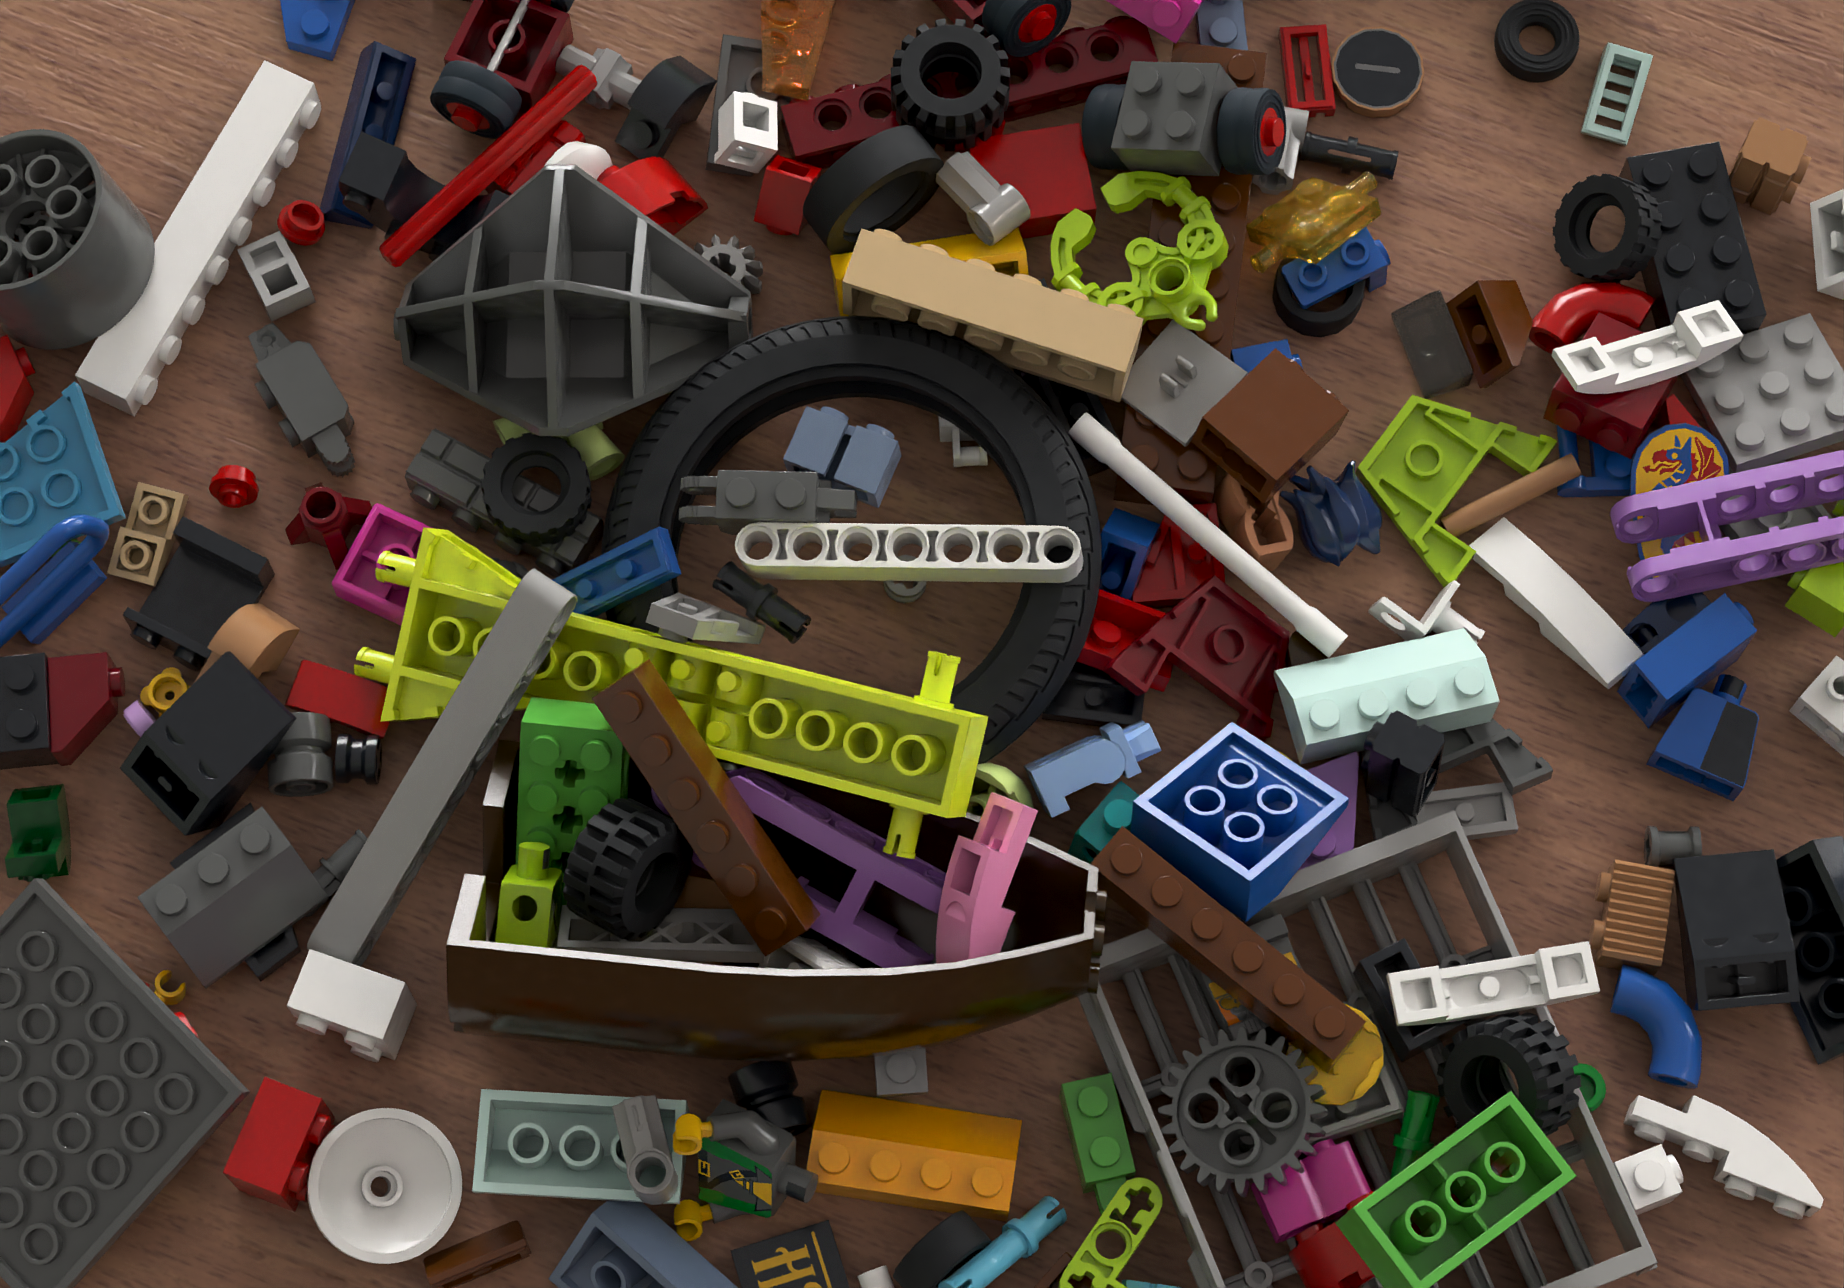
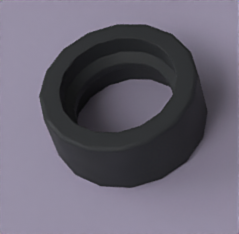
M1313 241L1298 245L1284 256L1276 271L1272 299L1277 315L1289 328L1302 335L1325 337L1339 333L1353 322L1362 304L1365 279L1348 287L1346 298L1342 305L1336 310L1322 313L1303 309L1292 297L1290 287L1282 275V267L1329 242Z
M963 1210L958 1211L941 1221L914 1245L895 1268L893 1278L902 1288H938V1284L942 1280L947 1279L989 1245L991 1239Z

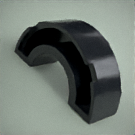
M364 132L360 133L339 179V188L344 197L343 204L386 233L384 236L385 240L445 187V185L433 180L417 169L408 159L405 150ZM494 190L491 194L476 196L418 250L428 253L430 260L434 261L505 201L509 195Z

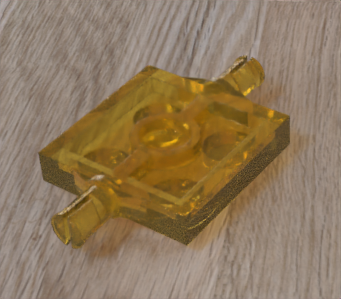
M1365 171L1349 185L1339 186L1314 177L1299 183L1295 190L1276 204L1268 206L1260 216L1246 225L1250 242L1264 246L1262 250L1250 257L1252 267L1257 272L1264 273L1266 269L1278 260L1285 258L1301 259L1317 264L1382 214L1378 198L1367 195L1378 186L1375 177Z

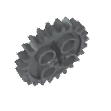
M1240 1026L1235 1041H1231L1227 1033L1220 1029L1218 1031V1045L1213 1047L1203 1037L1199 1038L1202 1053L1197 1057L1191 1052L1184 1050L1182 1054L1188 1063V1067L1185 1070L1177 1067H1170L1169 1069L1171 1074L1178 1080L1177 1086H1162L1161 1091L1172 1099V1104L1159 1107L1158 1112L1163 1117L1172 1119L1173 1122L1165 1125L1160 1130L1165 1138L1178 1139L1168 1148L1170 1154L1173 1157L1187 1154L1180 1168L1186 1174H1189L1200 1167L1197 1182L1203 1187L1216 1177V1190L1223 1195L1228 1191L1232 1182L1235 1183L1237 1193L1241 1197L1247 1196L1250 1183H1255L1263 1195L1268 1194V1179L1272 1177L1285 1187L1288 1184L1284 1170L1291 1167L1296 1172L1302 1174L1305 1170L1298 1160L1301 1153L1314 1157L1318 1154L1311 1144L1308 1143L1309 1138L1325 1137L1326 1134L1320 1126L1314 1123V1119L1328 1115V1110L1324 1106L1314 1104V1100L1321 1098L1326 1094V1091L1322 1085H1308L1318 1075L1317 1070L1313 1065L1298 1069L1306 1057L1300 1049H1297L1286 1056L1289 1042L1283 1036L1270 1046V1035L1266 1029L1261 1028L1254 1041H1251L1249 1032L1244 1026ZM1243 1064L1254 1065L1256 1072L1251 1083L1242 1087L1232 1084V1075L1237 1067ZM1212 1079H1218L1276 1137V1142L1273 1145L1266 1143L1210 1086ZM1282 1099L1291 1102V1113L1286 1120L1279 1123L1268 1121L1267 1113L1271 1104ZM1204 1101H1217L1219 1109L1216 1117L1209 1123H1197L1195 1113L1198 1106ZM1243 1136L1253 1137L1255 1145L1251 1155L1242 1160L1232 1159L1231 1147L1235 1140Z

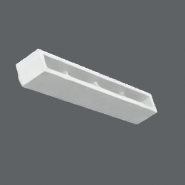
M264 60L155 241L152 273L143 294L119 323L96 339L75 374L84 393L132 416L136 415L142 404L147 405L151 401L158 386L157 378L165 364H172L179 354L182 345L181 337L189 324L194 325L200 319L205 308L206 295L213 284H220L225 277L229 266L228 258L236 245L241 246L247 240L252 228L251 220L259 206L264 207L270 201L275 190V179L283 167L288 168L294 161L298 151V141L305 129H311L317 122L321 112V103L313 82Z

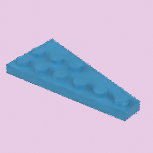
M75 381L61 392L63 394L62 397L46 410H38L26 420L28 424L5 443L0 442V568L17 562L48 530L70 516L85 514L101 518L108 525L126 519L81 386ZM79 534L71 538L70 540L83 536L84 534Z

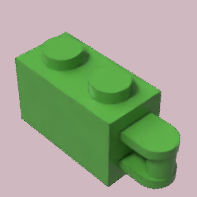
M1112 1073L1063 1083L1059 1095L1083 1194L1094 1191L1101 1215L1119 1188L1127 1180L1134 1178L1136 1173ZM1128 1193L1125 1197L1131 1202L1130 1193ZM1113 1213L1110 1217L1113 1220H1121L1116 1213Z

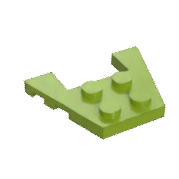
M1412 395L1357 467L1355 474L1437 580L1445 587L1453 580L1457 581L1474 558L1476 551L1437 525L1436 522L1485 456L1490 453L1521 475L1526 476L1542 466L1555 448L1557 440L1543 434L1537 437L1517 431V426L1504 422L1494 424L1471 417V412Z

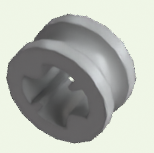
M910 555L897 556L898 559L906 562L916 559L915 556ZM883 581L884 590L887 595L900 603H910L919 599L925 592L927 581H913V588L906 589L903 583L894 584L893 581Z

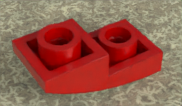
M304 659L301 661L284 706L298 712H313L326 715L330 718L331 723L336 722L368 736L380 735L381 739L384 738L390 723L380 722L388 687Z

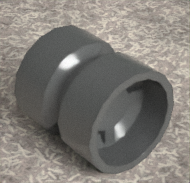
M293 712L292 714L297 719L272 754L275 755V758L267 763L268 789L273 794L286 797L314 796L331 791L334 787L333 761L331 757L324 754L332 747L331 720L328 716L319 713Z

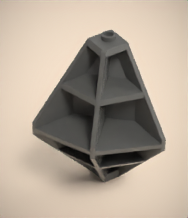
M577 165L544 166L408 282L405 286L399 308H396L393 323L395 340L401 343L404 365L538 436H570L678 389L712 359L730 348L753 338L751 292Z

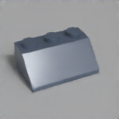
M609 1200L592 1212L548 1278L558 1288H738L644 1203Z

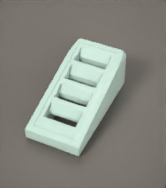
M1609 42L1606 44L1581 129L1582 134L1623 146L1627 145L1653 55ZM1611 65L1635 71L1634 79L1610 72ZM1606 82L1631 88L1630 94L1626 95L1605 89ZM1604 98L1626 105L1625 112L1601 106V99ZM1596 115L1621 121L1620 130L1594 123Z

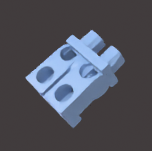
M1140 720L1122 729L1121 726L1110 722L1099 727L1102 736L1092 735L1024 765L1044 811L1053 818L1070 810L1065 796L1095 782L1108 784L1116 781L1121 775L1131 778L1141 773L1142 771L1137 762L1162 751L1150 724Z

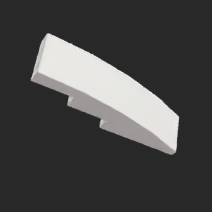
M1505 517L1469 545V547L1476 551L1473 560L1499 580L1504 586L1505 595L1539 623L1541 634L1607 689H1610L1628 674L1634 662L1644 655L1615 621L1570 575Z

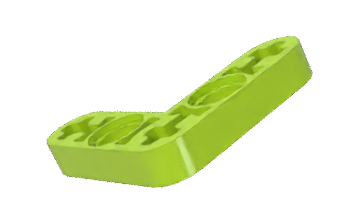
M1135 1177L1127 1180L1119 1188L1064 1270L1058 1288H1074L1068 1281L1071 1278L1080 1281L1084 1276H1088L1093 1280L1091 1288H1127L1118 1282L1117 1278L1158 1218L1163 1205L1161 1191L1153 1181ZM1141 1191H1144L1149 1195L1147 1204L1152 1210L1150 1212L1143 1209L1138 1211L1130 1225L1133 1228L1140 1229L1134 1235L1124 1223L1110 1219L1113 1213H1116L1122 1220L1131 1203L1125 1196L1128 1193L1137 1196ZM1107 1231L1118 1233L1125 1242L1124 1253L1115 1259L1102 1257L1096 1248V1239L1100 1234Z

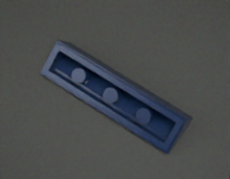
M376 41L361 51L320 205L324 220L371 229L373 224L343 204L344 197L339 188V179L361 132L391 145L395 144L416 63V58Z

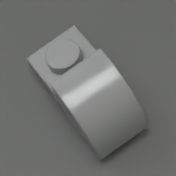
M280 231L237 249L271 322L316 302L294 254L291 252Z

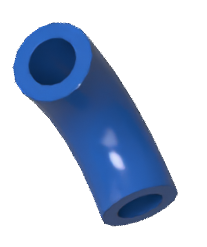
M1622 964L1610 1012L1638 1022L1647 1032L1652 1045L1648 1076L1659 1082L1676 1087L1698 1088L1701 1076L1702 1037L1691 1008L1667 982L1638 968Z

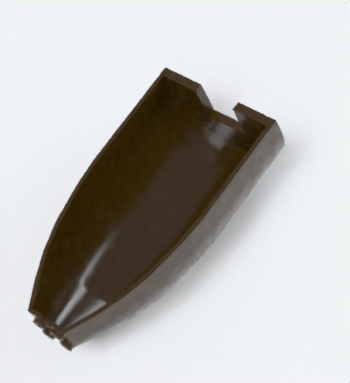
M499 740L482 805L483 875L464 874L446 944L448 1012L450 1022L454 1023V1032L714 1060L791 1062L876 1057L956 1042L1023 1020L1085 993L1097 994L1100 963H1092L1091 958L1099 959L1102 956L1105 925L1095 924V920L1104 921L1107 890L1097 889L1099 868L1029 836L1002 904L1003 907L1014 911L1015 915L1000 953L958 962L936 964L938 914L877 882L863 910L897 928L896 934L916 944L927 952L929 956L932 953L934 959L931 964L882 968L812 928H809L799 936L818 941L826 946L827 949L836 952L860 968L777 969L758 968L760 963L726 962V964H734L736 966H721L495 942L501 883L510 867L516 863L520 742ZM630 756L628 798L634 799L664 814L655 805L652 799L651 786ZM719 762L725 772L745 767V765ZM758 769L883 839H887L894 809L889 806V803ZM966 812V817L945 818L933 814L923 815L915 850L916 857L947 873L958 835L973 840L981 816ZM754 814L796 879L802 876L810 880L809 886L841 902L857 870Z

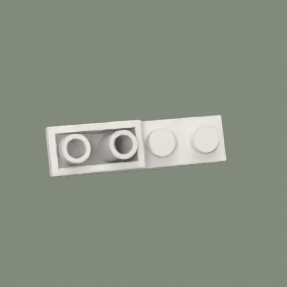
M1640 1095L1630 1104L1624 1124L1634 1127L1635 1135L1654 1143L1661 1144L1665 1139L1683 1146L1682 1152L1685 1155L1702 1162H1712L1713 1158L1719 1160L1713 1180L1725 1184L1724 1190L1729 1194L1746 1200H1754V1197L1757 1196L1774 1203L1773 1209L1776 1212L1794 1219H1802L1803 1215L1810 1217L1821 1209L1823 1197L1798 1165L1768 1137L1725 1109L1695 1095L1684 1104L1682 1112Z

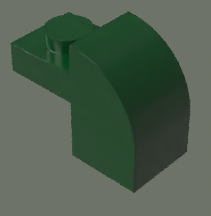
M64 784L14 789L6 804L12 837L11 847L5 857L7 877H18V880L31 882L34 878L46 880L55 876L69 875L71 840Z

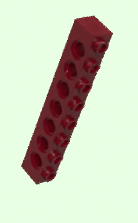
M1117 16L1108 20L1104 25L1093 28L1074 27L1067 29L1055 37L1047 46L1031 55L1015 57L1006 53L1010 75L1019 76L1024 81L1020 84H1010L1007 112H1004V120L1007 123L1086 103L1090 92L1098 85L1126 84L1132 61L1158 62L1147 26L1133 17ZM1097 53H1108L1114 59L1104 62L1097 60L1093 56ZM1053 64H1062L1068 67L1069 70L1063 73H1056L1048 67ZM958 72L938 73L924 83V86L931 93L946 99H956L965 96L958 92L963 87L976 88L975 83L969 77ZM891 74L882 77L879 82L863 86L848 84L839 87L831 94L819 97L810 95L800 96L790 101L789 104L781 106L782 129L791 159L826 169L864 140L884 130L899 126L896 121V111H892ZM876 109L889 113L888 116L882 119H874L867 114ZM828 121H838L844 125L838 130H827L822 127Z

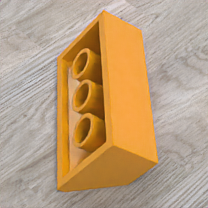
M822 1090L814 1122L806 1170L818 1175V1184L815 1190L817 1193L947 1213H956L963 1210L969 1216L1007 1222L1022 1120Z

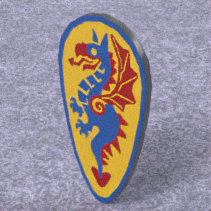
M1687 423L1664 425L1649 433L1636 449L1631 464L1630 496L1728 475V457L1719 440L1704 428ZM1645 516L1634 517L1633 521L1642 519ZM1698 530L1636 544L1639 558L1642 561L1650 557L1669 554L1670 549L1701 543L1702 540Z

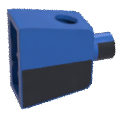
M1721 674L1712 693L1700 688H1694L1650 755L1646 765L1734 802L1746 784L1759 721V715L1755 711L1740 706L1747 684L1735 676Z

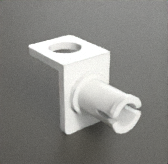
M1455 580L1439 592L1420 621L1386 597L1380 598L1368 610L1369 614L1406 641L1422 638L1431 631L1440 634L1464 628L1474 642L1478 644L1477 639L1480 640L1485 633L1484 630L1479 629L1450 608L1452 602L1449 600L1460 585ZM1388 613L1398 618L1402 623L1393 619Z

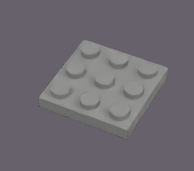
M1810 313L1744 334L1741 342L1727 351L1680 374L1713 436L1721 443L1728 457V463L1734 473L1765 467L1844 441V371Z

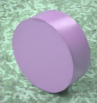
M138 700L123 711L124 718L140 737L156 721L154 716Z

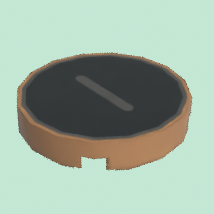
M1382 26L1364 27L1347 35L1336 47L1331 63L1333 88L1336 95L1338 96L1339 94L1340 98L1346 102L1345 106L1354 113L1371 118L1390 117L1401 112L1402 108L1417 98L1424 77L1423 58L1414 42L1401 32Z

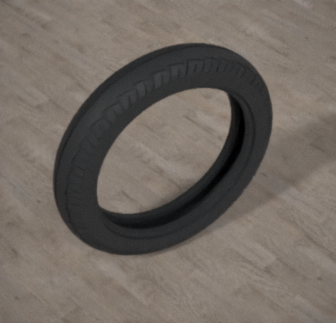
M840 316L808 320L786 325L750 338L712 359L668 396L645 424L633 443L612 490L605 518L601 555L657 527H662L669 531L678 561L681 534L685 524L678 520L679 508L692 505L696 496L686 494L680 490L681 478L708 476L721 458L736 443L758 426L780 414L800 406L824 400L869 397L913 405L940 416L973 438L1002 470L1022 509L1025 524L1068 527L1076 533L1080 540L1084 560L1082 570L1071 581L1063 583L1023 582L1016 608L997 644L964 680L953 687L950 703L954 704V708L988 716L978 764L987 763L1004 751L1033 725L1064 685L1085 644L1097 605L1102 566V545L1098 511L1086 469L1061 422L1042 398L1019 375L989 353L959 337L949 336L933 329L930 331L922 328L918 323L909 321H896L872 316ZM1055 546L1048 552L1046 558L1053 563H1064L1070 559L1073 551L1067 546ZM677 577L606 611L607 621L658 633L660 627L646 623L651 603L679 593ZM716 758L718 762L733 763L730 761Z

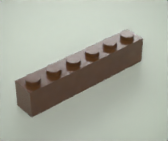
M650 659L595 695L592 700L764 956L766 957L806 932L821 914Z
M1122 826L1090 863L1099 868L1098 889L1107 890L1109 898L1280 1036L1285 1037L1295 1048L1300 1049L1306 1057L1326 1073L1330 1071L1360 1034L1366 1023L1363 1018L1125 827Z

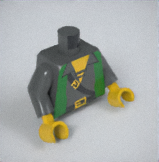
M722 1099L711 1116L707 1117L706 1122H701L698 1116L687 1113L681 1115L675 1123L673 1150L679 1155H692L698 1152L699 1199L707 1202L706 1205L700 1206L696 1201L682 1200L680 1204L676 1205L674 1209V1224L677 1228V1234L685 1241H693L701 1236L703 1221L712 1219L715 1224L741 1215L751 1214L768 1218L775 1215L787 1196L804 1203H808L813 1197L818 1184V1175L796 1166V1139L794 1136L764 1120L756 1112L745 1110L728 1100Z

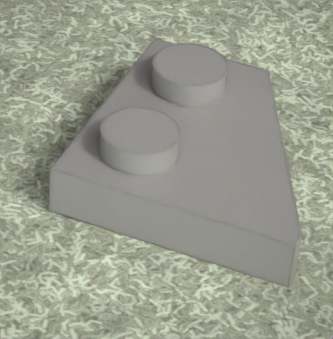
M675 593L651 603L646 623L660 627L658 631L660 636L681 643H687L688 638L693 640L760 644L766 628V624L758 621L754 622L750 618L681 593Z

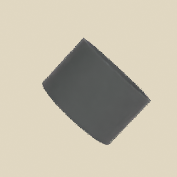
M45 129L24 130L0 137V328L18 343L36 349L58 350L89 342L119 323L143 294L152 273L155 255L154 239L150 225L145 216L91 152L75 138L62 132ZM29 273H32L33 277L29 278Z

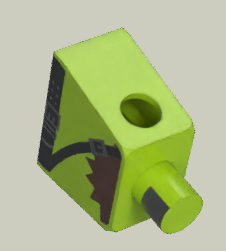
M523 842L519 844L518 864L510 867L501 883L495 942L557 948L561 916L563 871L557 868H549V845L540 842Z

